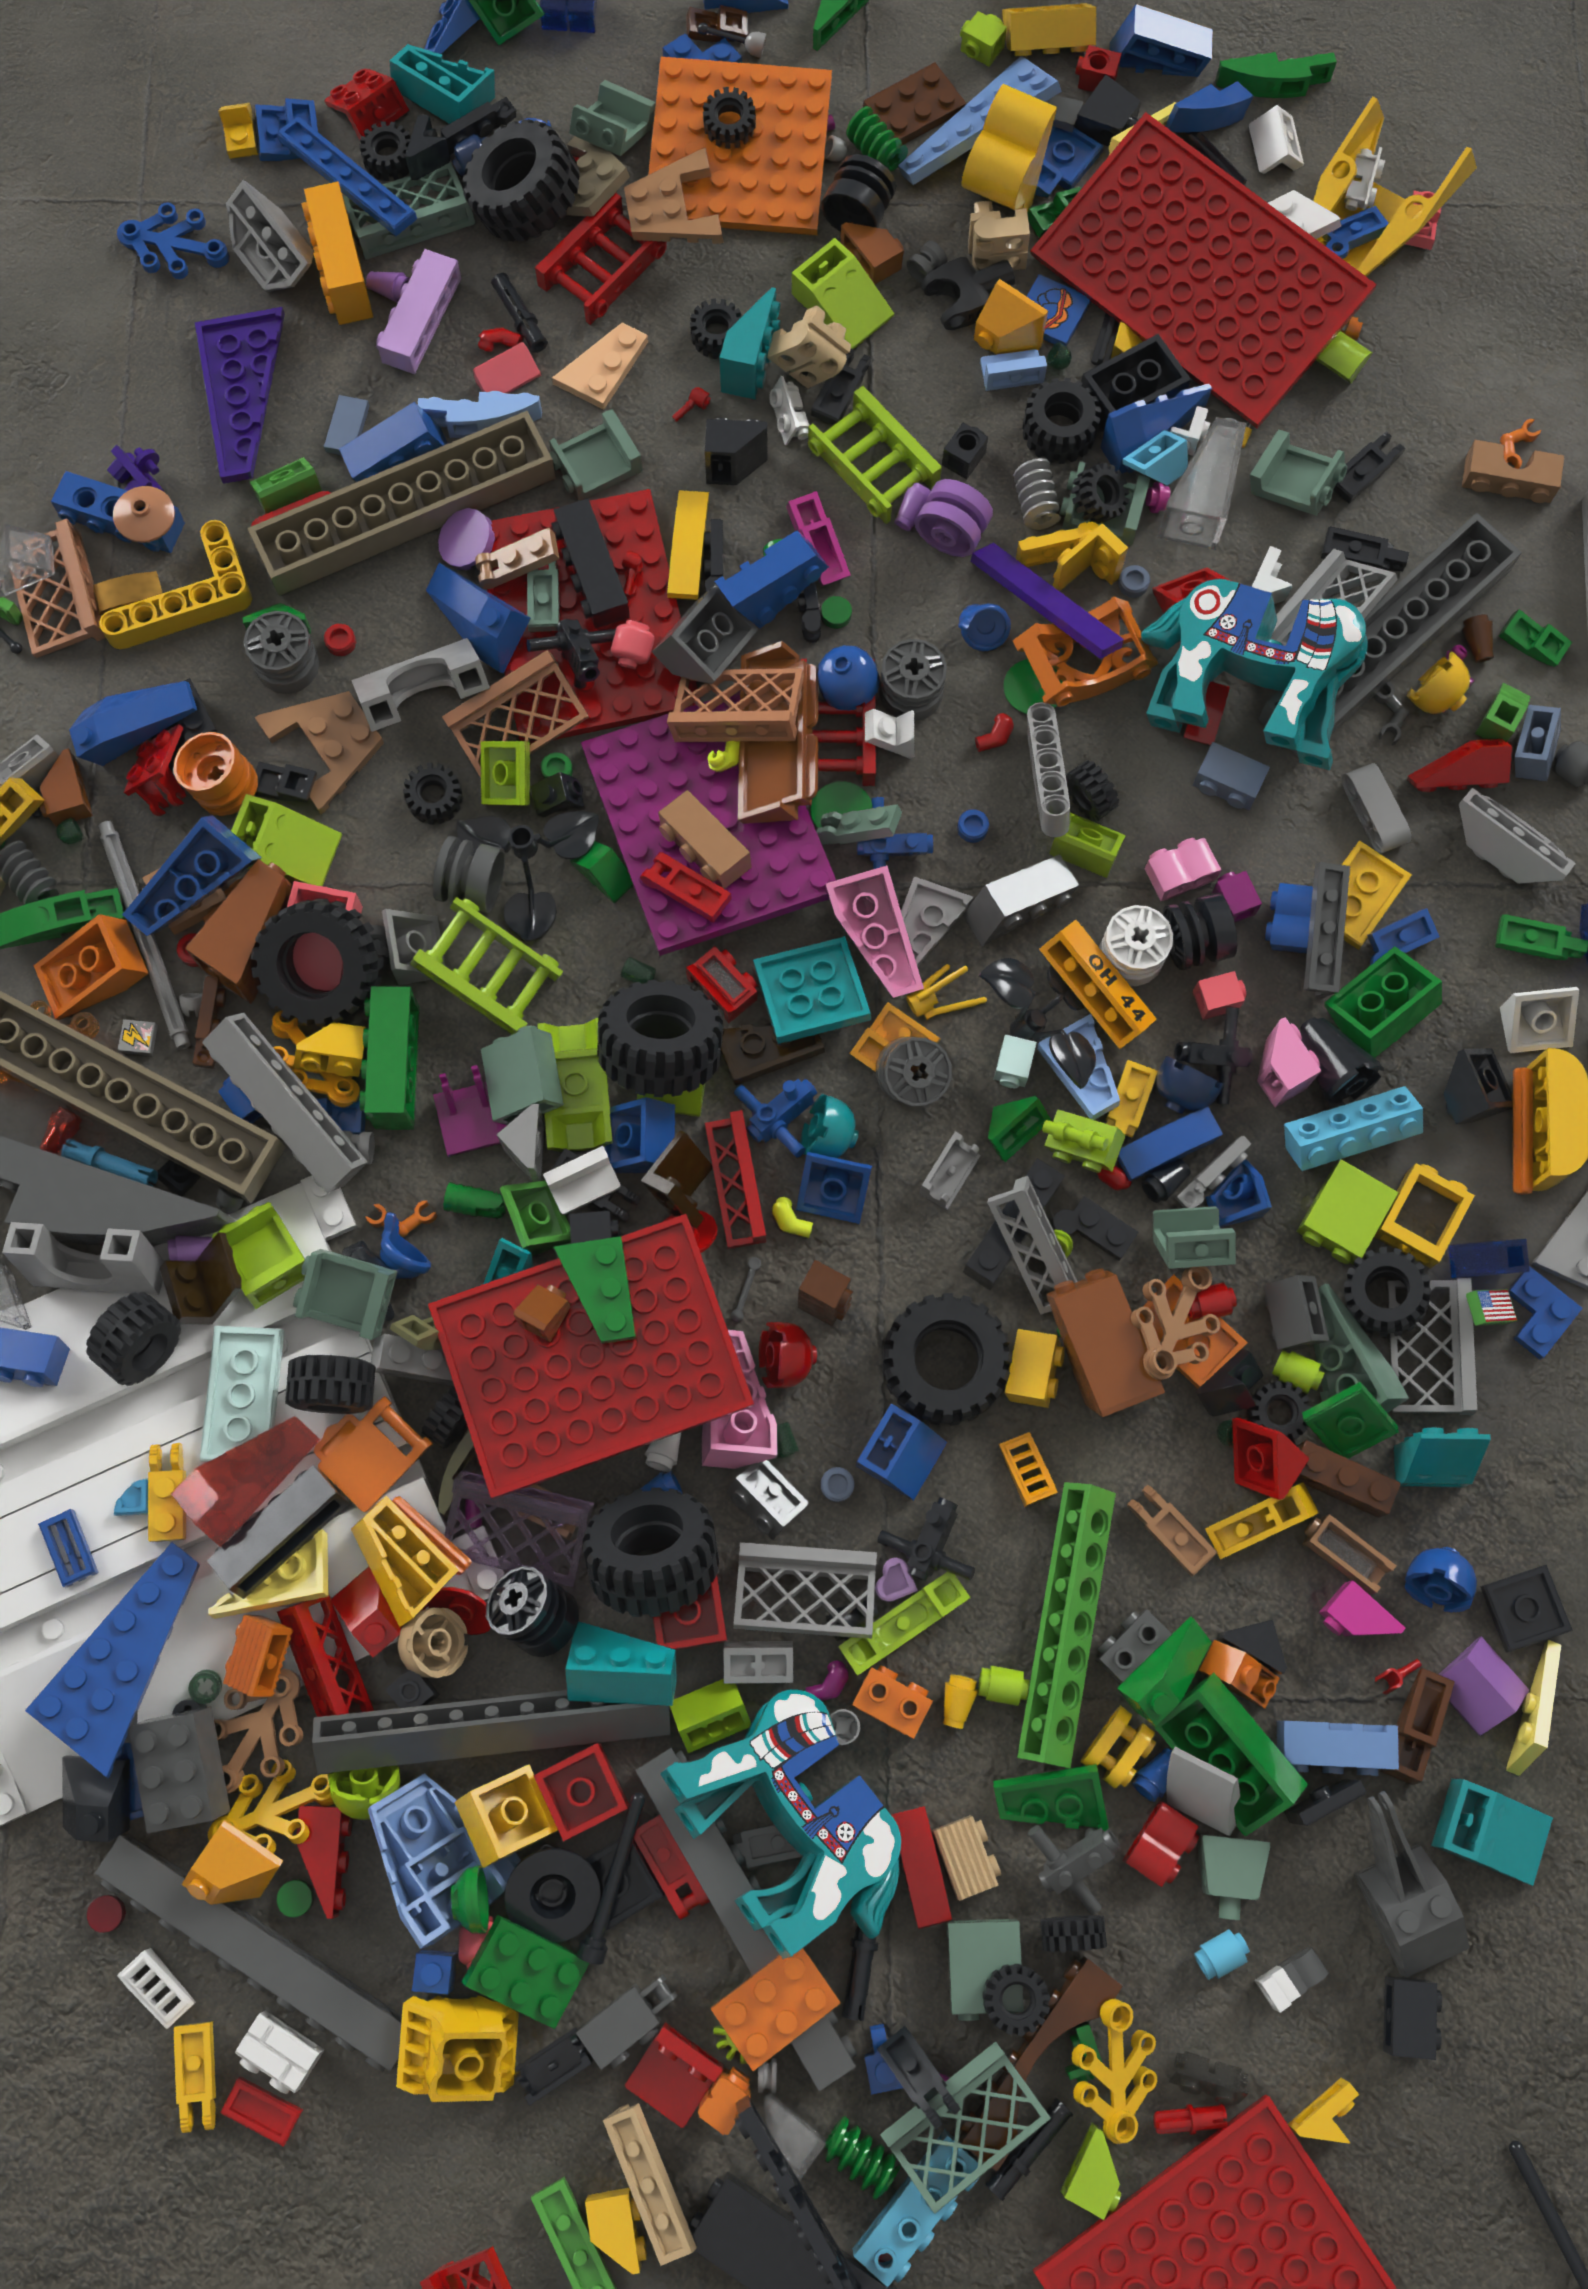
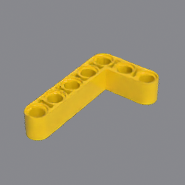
M218 520L208 521L202 526L200 531L214 577L104 613L100 618L99 626L112 647L126 649L243 611L250 606L252 594L235 544L223 522ZM222 538L221 540L214 542V540ZM230 564V566L222 568L224 565ZM240 589L237 593L230 594L232 591ZM210 599L208 602L202 603L204 600ZM181 608L178 612L172 613L175 609ZM151 618L148 622L142 623L145 619ZM122 627L119 631L113 632L115 629Z

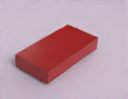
M240 2076L220 2113L284 2147L303 2109Z

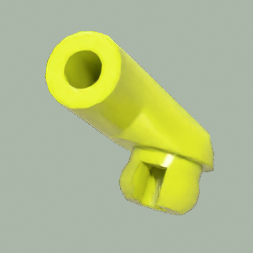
M787 1197L778 1198L772 1206V1215L779 1228L786 1233L810 1238L813 1222L797 1219L791 1207L792 1201Z

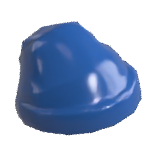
M996 604L968 605L961 613L958 627L961 629L964 641L970 647L978 651H991L1000 647L1006 641L1011 630V622L1007 612Z
M392 1212L386 1213L380 1247V1259L384 1262L386 1268L397 1271L396 1279H412L421 1274L428 1273L431 1268L428 1258L399 1235V1219L396 1217V1214Z

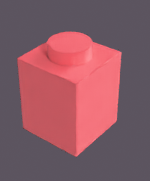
M1235 971L1197 982L1193 989V994L1202 1020L1226 1014V1007L1240 1009L1245 1001L1244 998H1246V989L1243 981L1237 979Z

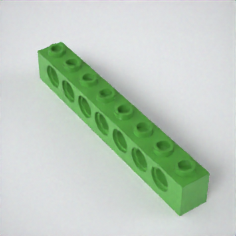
M1064 1482L1017 1758L1069 1769L1071 1768L1116 1495L1114 1492L1092 1484Z

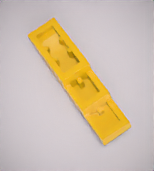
M679 490L667 598L698 600L703 567L709 492Z

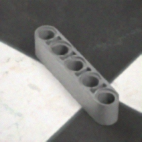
M1039 702L1031 705L1028 709L1027 738L1040 826L1045 835L1060 837L1069 830V793L1056 712L1050 704Z

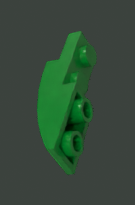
M1276 52L1260 53L1242 58H1230L1220 61L1215 83L1216 86L1224 89L1238 81L1255 97L1306 96L1309 85L1331 81L1337 60L1334 52L1315 54L1297 59L1290 58L1284 61H1278Z
M118 888L85 894V890L35 901L0 913V949L61 938L62 933L80 930L99 914L125 920V917L122 915L124 912Z

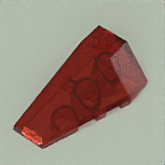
M293 1416L238 1447L236 1446L226 1451V1453L199 1465L171 1492V1495L192 1522L221 1547L317 1444L320 1438L297 1416Z

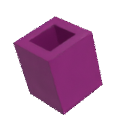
M1247 871L1238 874L1229 872L1217 879L1212 894L1221 893L1230 907L1234 923L1256 915L1262 902Z

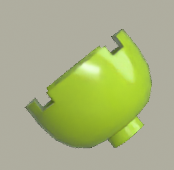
M397 1765L332 1772L328 1775L330 1793L334 1804L344 1815L358 1820L370 1819L368 1808L398 1790L401 1783L399 1767Z

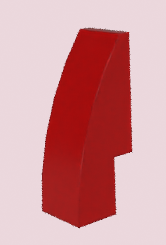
M925 1806L891 1814L898 1825L901 1835L900 1860L917 1928L922 1929L952 1921Z

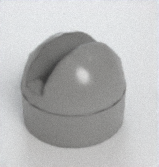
M831 135L826 141L824 159L840 162L847 155V146L844 140Z
M188 993L179 995L180 1008L186 1016L190 1017L191 1011L195 1010L196 1017H199L202 994Z

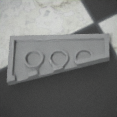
M1588 1188L1576 1206L1566 1216L1559 1229L1548 1240L1541 1253L1530 1264L1588 1290Z

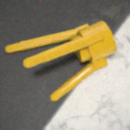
M949 964L944 965L922 983L924 989L905 995L913 1014L917 1018L924 1015L926 1020L939 1014L986 1003L987 998L981 997L934 1008V1005L938 1003L935 992L968 971V967L963 966L930 987L950 969Z

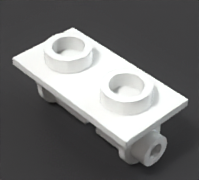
M1379 147L1378 155H1373L1369 149H1361L1360 153L1356 155L1357 173L1355 177L1361 178L1362 181L1353 180L1348 187L1344 199L1346 209L1355 211L1359 207L1363 208L1364 211L1367 206L1373 207L1377 188H1372L1374 178H1381L1385 160L1380 159L1382 147Z
M780 376L769 394V399L775 411L778 430L782 434L784 444L788 445L792 437H798L799 440L808 438V427L810 425L805 412H795V410H802L803 408L798 387L793 382L785 383L784 376Z

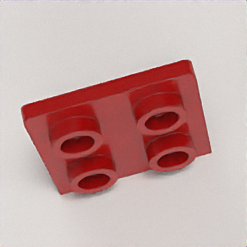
M370 69L357 71L353 75V80L346 85L343 84L333 88L330 92L331 95L324 100L328 107L347 115L359 140L361 136L365 137L364 131L366 129L372 131L371 125L376 123L377 127H382L381 122L386 121L388 126L390 122H394L409 111L394 79Z
M665 2022L628 2078L625 2087L680 2128H684L711 2084L715 2083L720 2076L724 2064Z

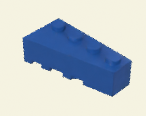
M213 815L201 817L122 915L146 936L158 933L262 857Z

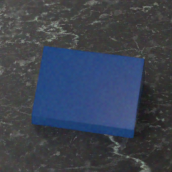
M807 1152L796 1210L860 1224L872 1166Z

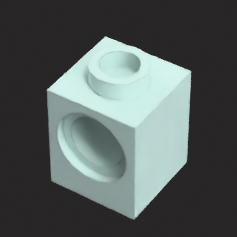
M1005 1034L993 1080L1000 1081L1001 1085L1008 1088L1025 1087L1037 1042Z

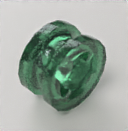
M205 1669L199 1671L189 1683V1695L200 1704L211 1703L222 1690L221 1677L214 1670ZM203 1678V1682L210 1679L214 1683L211 1687L212 1694L208 1695L207 1691L204 1695L199 1693V1679Z

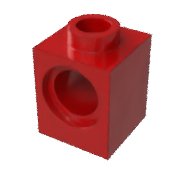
M1088 45L1085 57L1079 56L1075 75L1080 76L1078 88L1093 92L1105 75L1115 81L1122 53Z

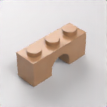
M1474 440L1466 455L1462 487L1476 492L1486 491L1502 494L1505 497L1530 499L1536 503L1552 502L1561 487L1563 455L1534 450L1525 468L1516 469L1508 465L1504 459L1505 445Z

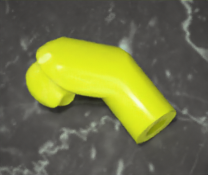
M740 741L726 742L725 751L723 752L718 750L717 754H715L714 751H711L707 757L709 767L716 772H722L736 766L739 762Z

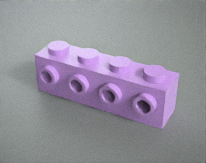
M425 249L420 260L417 259L414 262L412 276L409 282L403 285L397 306L393 307L390 311L385 331H381L377 338L376 347L379 350L382 363L412 374L416 373L461 280L459 265L456 259Z

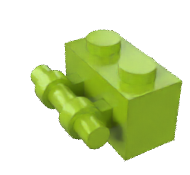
M1059 1109L1053 1122L1046 1120L1042 1128L1043 1133L1048 1134L1044 1146L1053 1153L1052 1158L1068 1164L1071 1163L1072 1159L1082 1162L1083 1168L1096 1173H1100L1101 1169L1113 1171L1126 1136L1118 1127Z

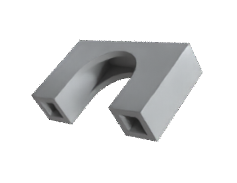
M468 638L351 680L372 732L400 722L401 718L397 707L406 698L420 691L439 686H451L456 689L460 699L490 689L480 659Z
M11 1222L2 1251L5 1257L32 1286L124 1293L136 1292L138 1294L145 1292L146 1294L159 1295L163 1282L160 1266L164 1263V1260L140 1230L108 1228L101 1255L80 1252L63 1245L55 1239L43 1224Z

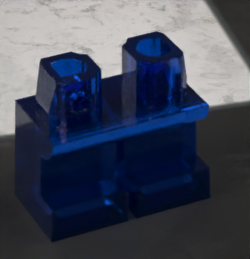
M597 0L540 1V7L545 13L540 17L542 30L567 31L569 19L570 31L595 33Z

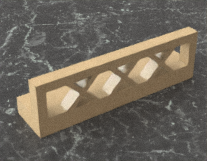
M638 2103L629 2107V2104L621 2106L606 2117L603 2123L660 2266L693 2253L697 2246L640 2104Z

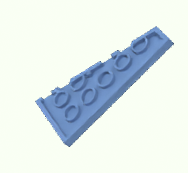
M1020 56L898 165L902 176L914 185L970 150L983 130L990 106L1002 84L1046 102L1062 92L1058 80L1023 56Z

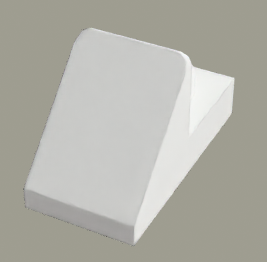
M1270 546L1252 587L1272 593L1274 604L1287 599L1292 584L1276 578L1282 566L1281 563L1277 562L1281 550Z
M876 709L865 712V742L909 759L915 757L914 711L911 710L898 717H893Z

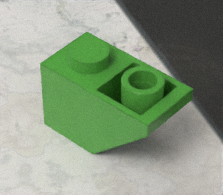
M1502 683L1475 734L1484 739L1502 738L1507 742L1522 719L1531 696Z

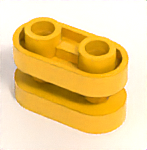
M1119 1706L1111 1715L1080 1761L1085 1766L1095 1764L1098 1766L1100 1764L1106 1768L1107 1771L1103 1780L1114 1789L1119 1785L1123 1787L1128 1785L1136 1773L1133 1766L1141 1756L1145 1759L1157 1743L1152 1739L1155 1731L1146 1724L1142 1723L1136 1730L1128 1725L1132 1714L1122 1706ZM1121 1736L1127 1743L1117 1757L1114 1758L1108 1751L1118 1737Z

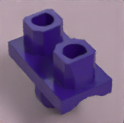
M115 445L111 452L116 458L107 471L122 484L130 475L133 476L134 479L126 486V491L140 486H151L164 492V489L149 473L151 472L152 475H155L159 472L157 464L160 459L154 449L143 451L139 447L134 451V454L137 456L135 457L132 453H125L120 446Z

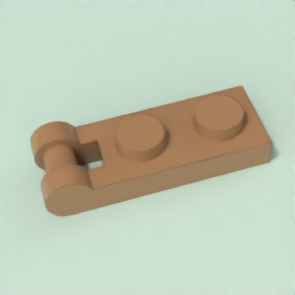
M548 527L492 553L478 554L475 557L476 568L480 570L478 575L480 587L483 589L494 588L559 560L555 533ZM499 567V569L492 571L493 568Z

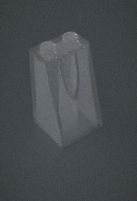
M1216 417L1167 502L1157 538L1216 550L1228 517L1246 423L1239 422L1233 418Z

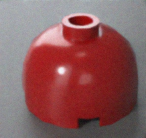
M767 1322L766 1325L770 1327L769 1331H762L759 1342V1368L766 1366L768 1376L762 1377L763 1383L767 1388L794 1387L808 1376L812 1365H815L817 1361L816 1346L812 1345L811 1339L804 1329L794 1323Z

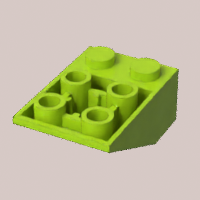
M836 238L792 272L791 294L805 308L810 309L818 306L825 311L824 323L826 325L835 322L845 327V340L851 344V349H855L894 317V312L857 258Z
M248 794L244 797L231 830L262 857L260 859L267 865L272 862L279 866L286 873L284 878L289 882L297 881L322 887L342 837L341 832L276 802Z

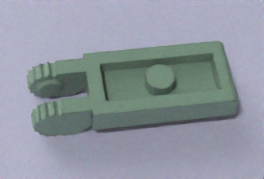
M557 560L548 564L549 570L536 569L527 573V616L531 618L528 623L529 632L557 631V625L560 622Z
M898 804L843 813V815L833 811L822 815L820 823L823 828H818L816 832L821 844L824 845L837 843L841 845L893 837L902 811Z

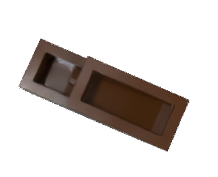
M1424 1668L1419 1670L1396 1724L1398 1726L1399 1770L1381 1769L1380 1772L1411 1785L1422 1782L1431 1749L1436 1747L1455 1681Z

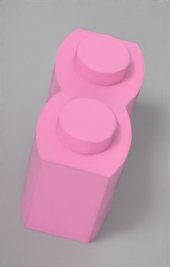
M1188 838L1182 841L1177 846V849L1167 851L1164 848L1150 855L1145 871L1160 901L1168 900L1188 890L1202 887L1218 878L1221 868L1205 838L1198 840Z

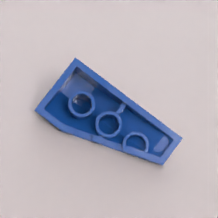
M447 0L446 3L441 4L439 13L443 15L442 19L432 27L424 49L441 54L480 19L469 0Z
M1210 384L1182 390L1171 399H1168L1166 394L1156 398L1155 403L1147 405L1144 400L1137 401L1109 413L1100 448L1109 463L1115 466L1114 471L1120 470L1121 473L1136 471L1124 465L1123 458L1164 430L1170 432L1171 427L1182 429L1194 417L1197 406L1203 408L1207 406L1212 390Z
M439 563L426 589L427 593L463 639H469L479 659L504 674L531 618Z
M187 681L107 696L83 710L69 729L76 756L104 766L195 712L197 707L190 684Z

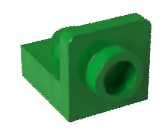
M1085 2021L1073 2027L1075 2034L1069 2036L1073 2050L1077 2045L1084 2044L1094 2049L1097 2058L1102 2062L1089 2023ZM1074 2064L1065 2067L1066 2074L1070 2080L1076 2078L1077 2082L1096 2078L1088 2070H1083Z

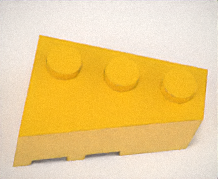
M387 1496L374 1505L351 1528L399 1627L413 1619L459 1570Z

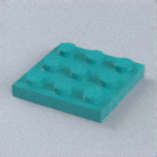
M845 936L753 959L754 969L778 1044L871 1020V1012Z

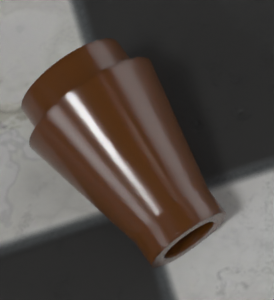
M1477 615L1464 620V628L1461 631L1474 655L1475 662L1482 663L1493 659V622L1489 621L1488 615Z

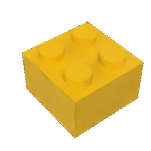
M530 1764L480 1786L454 1802L483 1868L558 1831L533 1776L534 1773Z

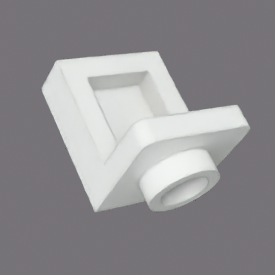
M1199 406L1196 407L1189 431L1176 427H1171L1170 430L1171 433L1187 440V452L1192 456L1195 454L1199 439L1205 441L1210 422L1205 421L1208 409Z

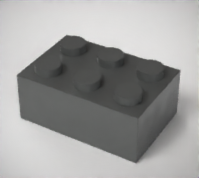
M211 1706L147 1719L129 1727L147 1833L213 1821L231 1812Z

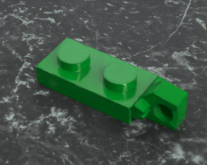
M1502 914L1499 918L1495 947L1553 960L1566 961L1568 957L1581 959L1587 953L1588 940L1571 937L1572 932L1567 931L1564 926Z

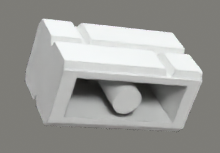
M265 2010L256 2017L248 2033L236 2049L235 2054L242 2058L239 2063L245 2069L255 2074H258L261 2070L271 2077L269 2082L271 2086L284 2094H288L289 2090L296 2093L301 2089L325 2049Z

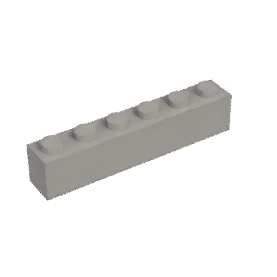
M244 1012L225 1017L204 1039L202 1043L209 1050L212 1059L224 1068L229 1074L232 1083L243 1091L251 1101L252 1107L263 1115L271 1125L272 1131L282 1138L292 1150L295 1159L306 1167L313 1176L315 1183L323 1188L326 1193L345 1186L368 1163Z

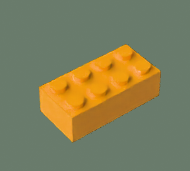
M339 181L304 189L307 202L301 203L308 224L307 229L314 249L313 254L320 273V283L329 313H336L339 325L374 318Z

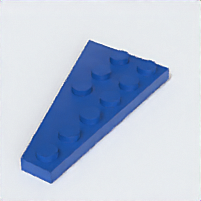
M173 1542L169 1544L25 1710L108 1779L113 1770V1764L118 1752L128 1735L127 1731L141 1705L153 1677L164 1645L174 1628L173 1624L179 1610L186 1600L200 1567L196 1560Z

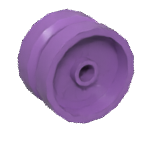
M943 479L937 481L927 497V503L923 505L915 519V528L919 535L937 550L951 556H969L977 547L981 539V533L984 532L991 521L993 508L979 491L968 484L957 480Z

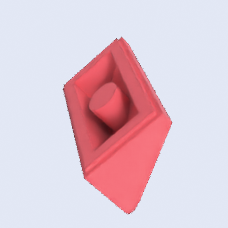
M524 342L517 344L473 369L475 382L482 392L500 391L509 394L541 376Z

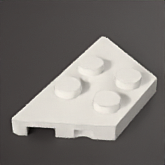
M1295 190L1268 202V204L1315 239L1342 227L1338 215Z

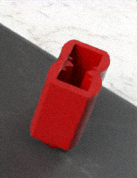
M1159 1800L1122 1861L1160 1887L1165 1882L1171 1884L1181 1868L1177 1864L1180 1856L1184 1851L1189 1854L1198 1842L1199 1835L1196 1834L1199 1826Z

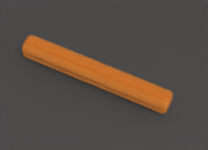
M1523 1067L1516 1068L1513 1071V1192L1520 1195L1531 1194L1533 1191V1071Z

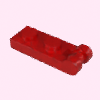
M659 852L653 859V866L650 869H645L640 876L641 881L648 887L658 889L712 923L715 922L732 900L729 891L663 852ZM663 872H670L666 878L661 876Z
M659 1814L637 1828L634 1840L680 1920L690 1915L689 1911L699 1904L701 1907L708 1904L710 1900L661 1815ZM688 1883L692 1892L681 1899L676 1889Z

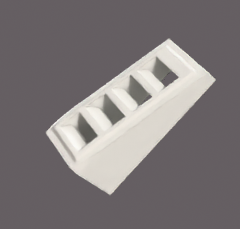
M152 1948L141 1952L117 1975L124 1985L166 2029L170 2028L196 2003ZM147 1964L150 1970L139 1980L136 1974ZM157 1975L161 1980L148 1991L145 1985ZM168 1986L171 1991L157 2002L154 1997L163 1988ZM177 1996L181 2001L167 2014L163 2008Z

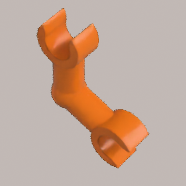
M1528 419L1520 429L1501 436L1500 443L1505 445L1504 459L1506 463H1512L1516 469H1520L1522 459L1515 453L1514 444L1522 440L1525 442L1536 440L1541 430L1534 433L1527 430L1535 419Z
M427 1200L419 1202L414 1209L415 1213L404 1221H399V1235L402 1238L406 1237L409 1232L420 1224H430L436 1220V1212L431 1213L427 1217L421 1216V1211L429 1205ZM374 1204V1207L382 1212V1217L378 1220H372L366 1216V1219L372 1227H384L387 1211L382 1205Z

